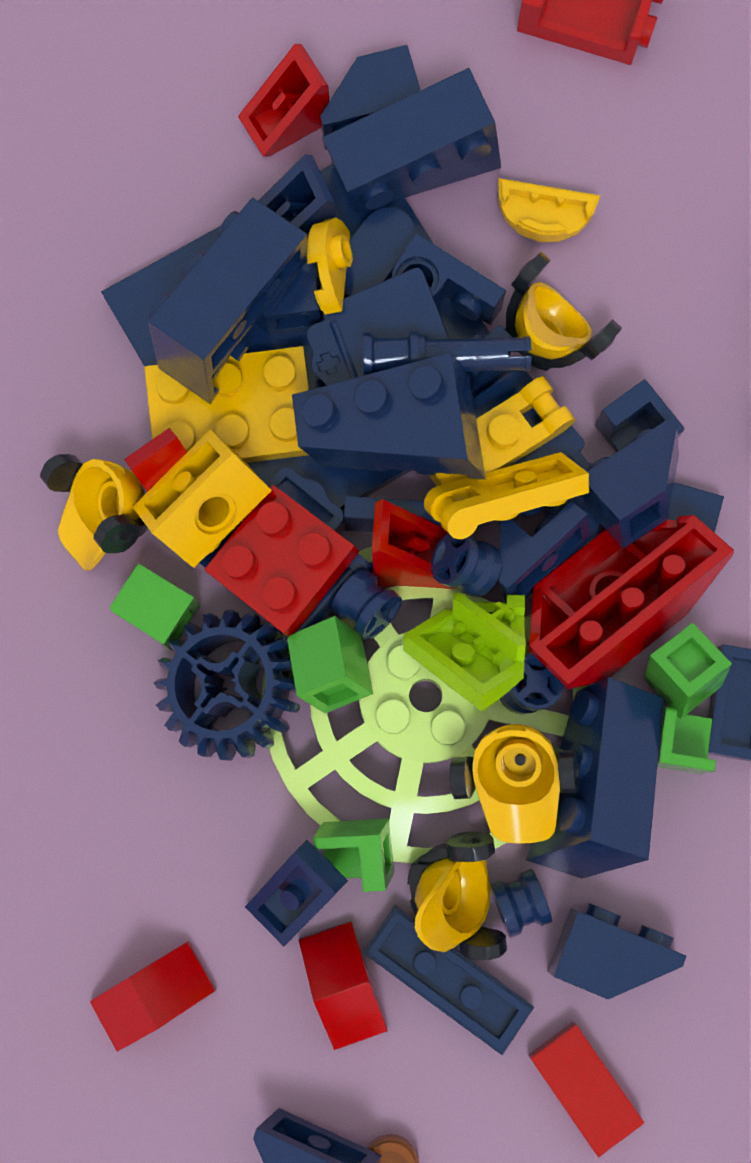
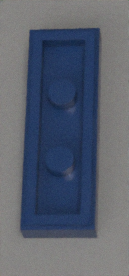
M396 905L363 951V954L501 1055L504 1054L534 1009L532 1004L469 958L464 957L455 948L447 952L434 951L428 948L417 936L415 919Z

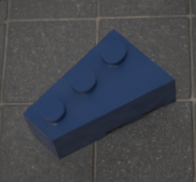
M470 68L322 137L355 213L367 209H378L396 200L502 168L496 123Z
M253 197L240 212H231L220 226L217 240L206 253L200 251L193 256L184 271L183 280L171 294L168 292L163 293L150 310L148 325L158 368L211 404L220 391L213 386V381L228 358L231 356L237 361L241 360L249 348L240 342L261 315L267 319L269 318L306 263L307 234Z
M451 352L292 395L298 447L324 467L385 472L387 469L416 471L422 475L435 476L436 473L466 475L471 479L486 480L470 378Z
M606 677L576 692L560 749L576 750L577 762L580 767L578 793H562L560 789L555 832L545 841L531 843L527 861L583 879L649 860L664 698L611 677Z

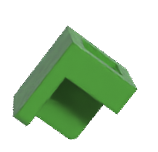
M138 563L112 602L110 610L172 651L168 640L173 638L180 639L185 631L184 624L191 622L201 605L193 596Z
M336 616L300 630L288 637L287 642L297 697L326 714L373 694L362 637Z
M692 622L650 655L644 679L660 697L664 698L663 701L669 707L677 708V716L682 719L721 688L732 663Z
M663 707L657 767L697 774L715 772L716 760L708 759L712 718L685 715L680 719L677 716V708Z
M389 818L323 822L313 836L314 847L316 849H324V856L345 878H362L363 892L386 891L395 873Z

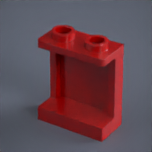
M522 0L517 31L631 65L637 46L648 48L658 18L648 14L651 3L655 2L662 5L663 0Z

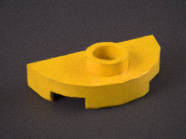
M498 178L497 183L498 207L505 222L521 236L537 242H560L577 235L592 220L601 196Z
M336 217L313 224L307 239L308 264L317 263L321 287L318 290H314V295L321 311L325 315L343 310L347 267H351L353 261L349 243L350 231L344 222Z

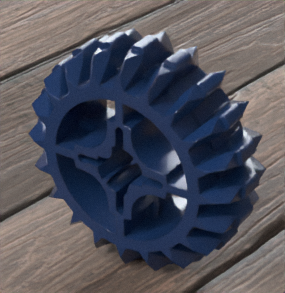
M226 610L221 620L215 614H203L202 628L193 623L184 624L185 634L188 639L186 642L177 638L168 640L171 649L176 654L173 659L163 657L158 660L160 666L169 671L167 679L160 678L154 682V685L157 689L166 690L168 696L161 699L156 706L160 711L173 712L164 726L169 731L177 732L182 730L179 738L181 745L193 747L197 744V753L200 756L212 757L217 752L220 760L232 761L236 751L241 757H253L256 750L255 742L262 748H271L274 745V739L270 732L271 728L282 733L290 730L288 722L281 716L284 711L297 713L300 710V705L288 700L290 691L296 692L294 679L289 678V674L293 673L290 657L284 658L289 652L288 642L284 637L276 639L278 631L275 626L269 622L260 626V617L249 612L241 619L238 612ZM238 641L246 642L238 653L232 651L230 656L222 662L213 661L207 657L212 651L224 644ZM262 667H264L266 679L263 696L256 687V677ZM216 673L235 677L230 681L235 682L234 691L242 697L223 693L228 688L223 687L225 680ZM196 675L201 683V693L197 701L194 694ZM236 707L247 710L252 714L247 721L232 729L220 731L213 727L219 717L226 718L228 713Z

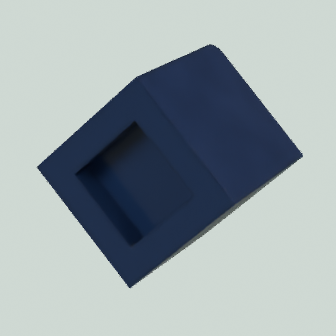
M646 379L605 407L595 423L597 429L616 452L629 445L643 430L655 428L669 418L677 424L678 438L685 430Z

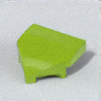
M453 593V609H444L405 633L403 636V651L482 712L498 701L524 678L526 647L524 627L525 595H507L506 603L499 601L494 603L473 602L463 593Z

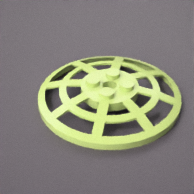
M372 547L365 548L358 553L368 562H373ZM410 586L388 588L401 596L402 601L423 598L434 599L430 618L444 609H453V593H463L458 587L454 589ZM463 593L473 602H490L482 597H474ZM531 614L524 618L525 655L532 654L527 644L530 640ZM340 619L352 629L355 628V623L350 619ZM390 623L381 633L374 637L380 648L367 663L373 694L359 700L364 723L337 741L332 732L328 713L325 714L310 705L311 719L317 740L323 751L295 769L287 754L282 733L272 728L270 732L274 739V745L269 749L272 760L288 791L307 815L320 826L323 822H338L340 820L322 806L308 788L334 770L360 794L380 805L392 808L389 825L393 862L413 863L420 856L434 848L407 846L414 813L449 812L479 801L476 789L470 799H454L452 793L429 797L417 796L423 764L438 763L454 757H474L475 749L472 744L480 736L488 720L508 725H528L540 732L563 737L569 715L545 709L521 715L509 711L502 705L500 700L481 712L403 651V636L405 633L398 635ZM278 631L277 636H276V639H279V638L284 637V636ZM265 671L262 686V696L264 695L266 683ZM293 673L289 674V678L294 679ZM429 681L439 688L442 699L440 705L435 710L421 712L413 707L409 699V692L416 683ZM587 685L572 688L573 700L576 692L587 687ZM375 742L387 752L402 759L395 791L386 789L367 778L354 767L350 759ZM489 833L494 838L495 849L507 843L498 840L492 833Z

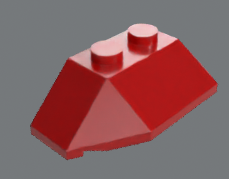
M695 515L677 516V520H666L624 549L607 530H604L533 586L529 651L567 689L596 683L606 677H611L690 612L731 559L734 549Z

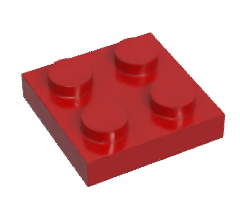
M272 484L270 487L272 491L248 514L204 570L289 637L291 634L296 633L360 551L352 543Z

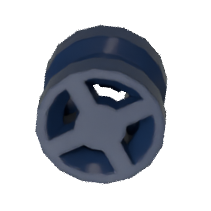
M449 533L439 541L431 560V572L437 582L447 587H458L463 593L474 597L487 594L494 587L502 568L501 554L492 544L485 541L476 542L472 536L465 539H455Z
M363 569L352 575L342 585L333 599L331 608L341 619L353 621L356 632L363 639L369 640L381 633L391 623L401 607L402 598L394 590H384L378 585L377 576L369 569Z
M527 654L524 659V686L521 688L520 681L499 700L511 712L521 715L531 714L555 704L562 695L564 685L533 654Z
M533 869L521 872L518 880L505 883L499 880L489 884L497 910L509 938L520 935L524 926L532 923L543 926L553 922L545 895Z

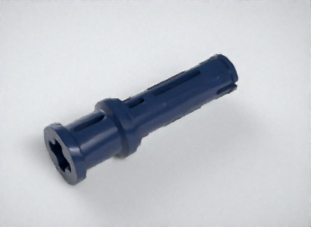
M410 331L408 337L374 338L371 332H364V375L450 352L465 372H530L532 356L510 357L508 352L531 351L530 336L516 338L425 340L424 334H419L418 331Z

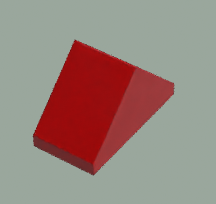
M294 44L238 115V118L263 157H270L321 128L320 116L330 101L329 86L302 44Z
M384 499L375 502L372 561L374 574L378 578V585L383 587L457 588L440 584L434 579L431 572V560L434 550L439 541L448 532L443 527Z
M352 921L299 939L313 1002L333 1049L336 1050L387 1032L388 1029Z
M187 941L91 1000L90 1004L118 1052L176 1018L215 992L216 988L190 942Z

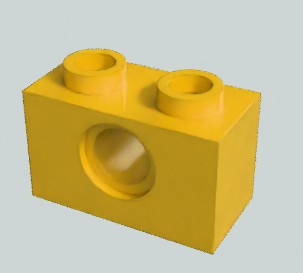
M210 429L133 506V509L153 535L190 566L195 568L208 554L212 553L219 546L220 542L272 490L238 454Z

